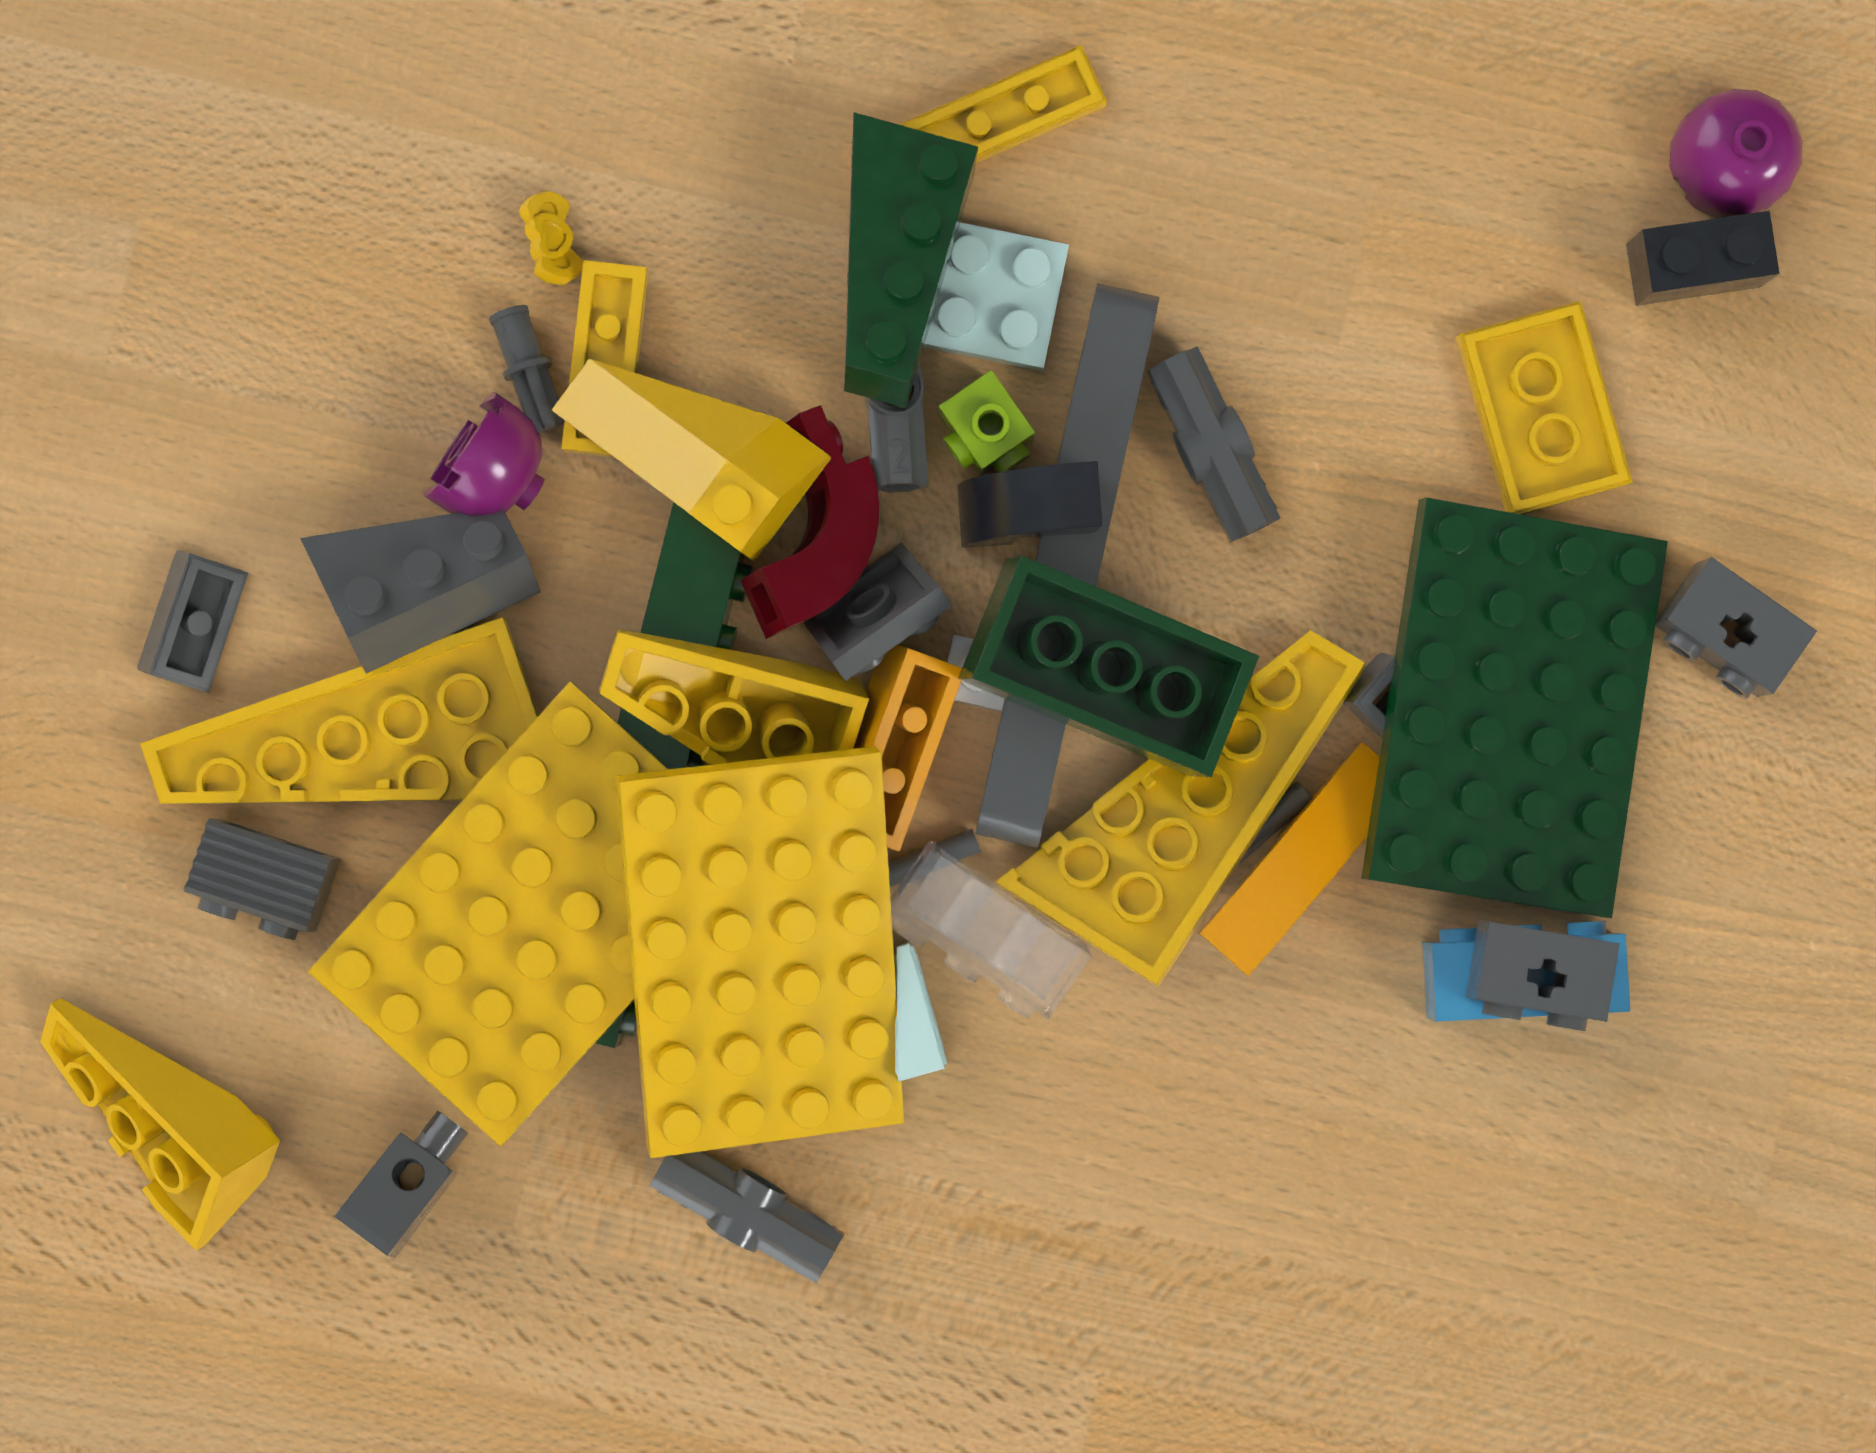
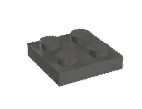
M901 542L867 566L857 582L837 603L803 623L846 681L856 673H864L876 667L884 659L887 651L907 637L927 631L936 623L939 615L952 605L938 584Z

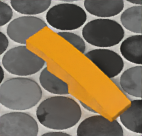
M1360 742L1312 796L1313 799L1282 830L1274 844L1238 883V888L1198 932L1200 936L1248 977L1368 836L1379 756L1363 742Z

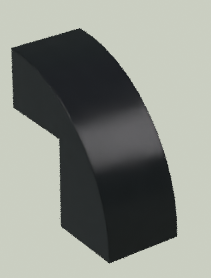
M1098 461L1002 471L974 477L957 485L962 548L1012 545L1017 538L1089 534L1095 533L1102 527Z

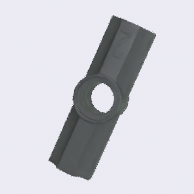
M1198 346L1182 351L1150 368L1147 373L1151 379V384L1154 385L1160 403L1167 412L1176 431L1173 433V439L1179 455L1192 480L1196 484L1201 483L1229 543L1244 538L1278 521L1280 516L1276 510L1277 507L1252 460L1255 457V452L1245 426L1232 406H1226Z
M920 362L911 389L912 398L908 401L906 408L888 406L881 401L866 397L871 465L874 470L878 491L888 493L911 492L927 488L929 485L923 408L924 382L921 375Z
M705 1151L666 1156L649 1185L658 1190L659 1193L677 1201L681 1206L689 1208L706 1218V1224L730 1242L751 1252H756L758 1249L817 1283L844 1236V1233L838 1230L836 1226L830 1225L814 1213L806 1211L787 1200V1193L775 1184L748 1169L738 1167L736 1170Z

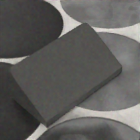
M177 550L138 663V670L209 693L248 572Z

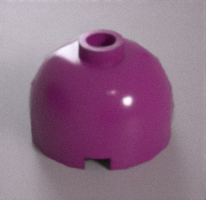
M1732 89L1704 99L1681 120L1670 144L1669 167L1673 178L1678 179L1680 187L1687 194L1685 199L1695 209L1714 218L1757 213L1770 208L1789 191L1802 164L1803 140L1795 118L1779 100L1758 90Z
M492 392L480 404V407L486 410L487 414L479 426L469 420L465 423L430 478L437 485L424 491V497L451 514L462 513L470 516L493 514L502 509L506 513L514 504L525 510L532 503L544 484L545 479L536 473L543 456L542 439L533 421L518 407L496 392Z

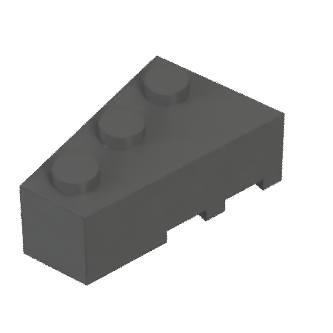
M503 509L493 514L481 516L452 513L300 538L366 674L541 592L528 556Z

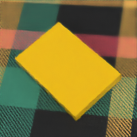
M1581 300L1460 333L1455 337L1505 512L1522 515L1633 483Z

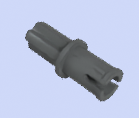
M513 306L493 314L489 320L494 327L508 368L503 372L506 381L513 382L523 413L533 421L539 433H546L564 424L565 420L552 411V408L559 400L548 370L553 363L550 357L543 356L529 317L528 306Z

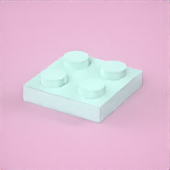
M960 222L924 348L1043 372L1069 244Z

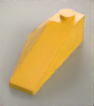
M590 358L552 408L554 413L753 561L758 558L831 459L827 453L777 417Z
M617 629L599 689L601 695L663 735H670L701 755V759L710 765L853 749L869 701L860 679L855 677L845 681L840 673L799 662Z
M62 998L50 1004L40 1043L82 1104L88 1107L98 1105L105 1115L109 1129L113 1134L108 1142L119 1158L130 1152L151 1183L141 1190L152 1206L195 1251L199 1250L210 1241L267 1178L281 1140L274 1134L270 1124L262 1116L254 1114L237 1096Z

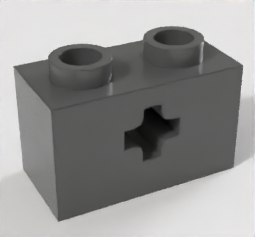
M1713 557L1699 561L1694 565L1656 619L1655 624L1656 627L1667 634L1663 642L1671 650L1692 662H1695L1698 657L1702 658L1719 670L1715 678L1720 684L1736 695L1748 699L1751 693L1756 697L1774 694L1817 632L1813 627ZM1735 620L1738 625L1735 628L1734 634L1742 642L1726 645L1723 641L1728 632L1719 624Z
M1478 920L1466 997L1484 1001L1482 1014L1521 1020L1523 1008L1548 1012L1547 1025L1586 1031L1588 1019L1605 1022L1608 1020L1620 943ZM1543 964L1544 969L1548 972H1554L1555 976L1553 985H1541L1538 994V985L1528 982L1527 975L1528 969H1540Z

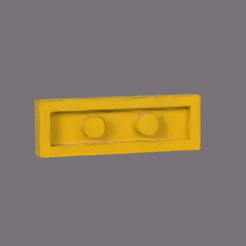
M583 260L569 385L589 358L637 373L649 276L647 267ZM564 421L561 446L564 452L613 457L568 422Z

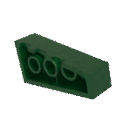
M855 112L853 114L844 391L906 408L974 178L978 146Z

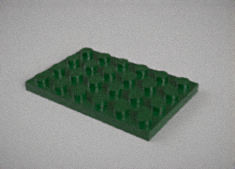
M1427 497L1418 500L1395 652V666L1389 691L1361 879L1612 918L1668 541Z

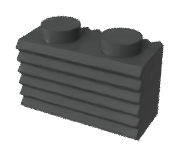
M209 818L205 824V831L201 836V843L197 848V855L193 860L188 881L184 886V892L201 897L198 909L235 920L237 912L240 910L261 917L258 929L279 937L295 940L298 930L303 932H314L317 930L341 859L223 819Z

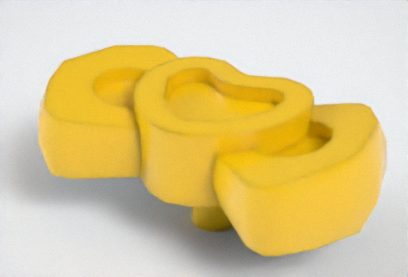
M542 190L526 198L518 213L525 222V234L531 242L530 254L535 261V276L544 283L563 286L581 274L583 260L570 248L573 242V232L565 222L570 208L568 200L558 193Z

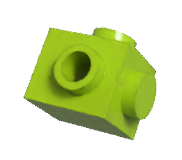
M992 370L939 405V416L951 432L943 438V441L964 470L973 464L981 476L993 468L997 472L1009 471L1031 455L1026 446L1034 441L1035 431Z

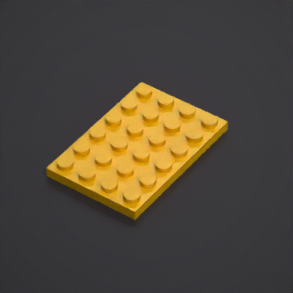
M571 681L308 971L315 980L500 1147L510 1139L634 1001L616 775L669 769Z
M874 746L616 775L646 1144L650 1158L903 1124L902 1081L898 1082V1075L895 1073L897 997L881 751Z

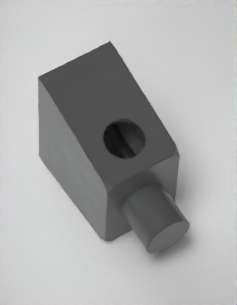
M438 1110L415 1141H412L400 1132L334 1217L385 1255L396 1258L457 1175L445 1164L467 1136L468 1132ZM408 1164H420L424 1169V1178L415 1190H403L399 1183L400 1174Z

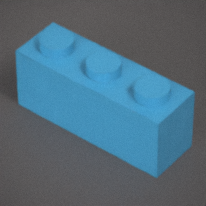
M1606 921L1567 923V935L1620 943L1609 1013L1630 1012L1626 934L1606 933ZM1542 924L1513 925L1542 930ZM1477 928L1439 929L1440 941L1422 942L1427 1019L1439 1022L1503 1018L1482 1014L1484 1001L1466 997ZM1542 964L1540 969H1528L1527 981L1538 985L1539 994L1541 985H1553L1555 973L1545 970ZM1523 1008L1522 1017L1548 1016V1012Z

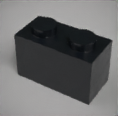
M1770 211L1642 229L1626 244L1636 306L1760 288L1780 274Z

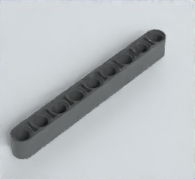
M1099 283L1096 286L1057 464L1098 461L1102 527L1095 533L1041 536L1036 557L1037 562L1093 586L1097 585L1159 303L1158 296ZM1005 699L978 818L976 835L1038 848L1066 724Z

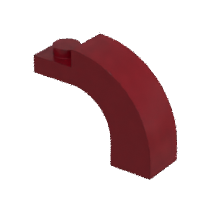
M821 405L798 413L786 422L787 425L831 457L830 461L805 493L808 506V521L804 537L791 556L761 567L740 580L765 639L798 626L837 603L861 576L873 552L877 537L879 495L869 456L846 464L842 455L843 441L840 432L832 421L827 420Z

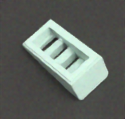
M911 942L898 945L897 953L895 954L897 997L895 1073L898 1075L899 1082L945 1069L948 1060L915 944L911 945Z

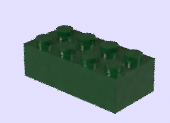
M1019 555L1005 559L958 680L1187 775L1212 777L1259 655Z

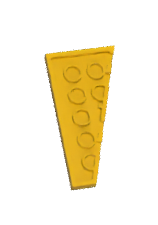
M502 617L439 639L367 674L361 666L140 743L160 804L463 800L534 722L539 713L507 620Z
M1310 630L1250 678L1251 681L1248 683L1212 777L1190 776L1148 759L1094 802L1093 807L1064 831L1055 833L1041 845L1042 848L1016 869H1010L995 882L1005 891L1159 988L1364 672L1365 662Z

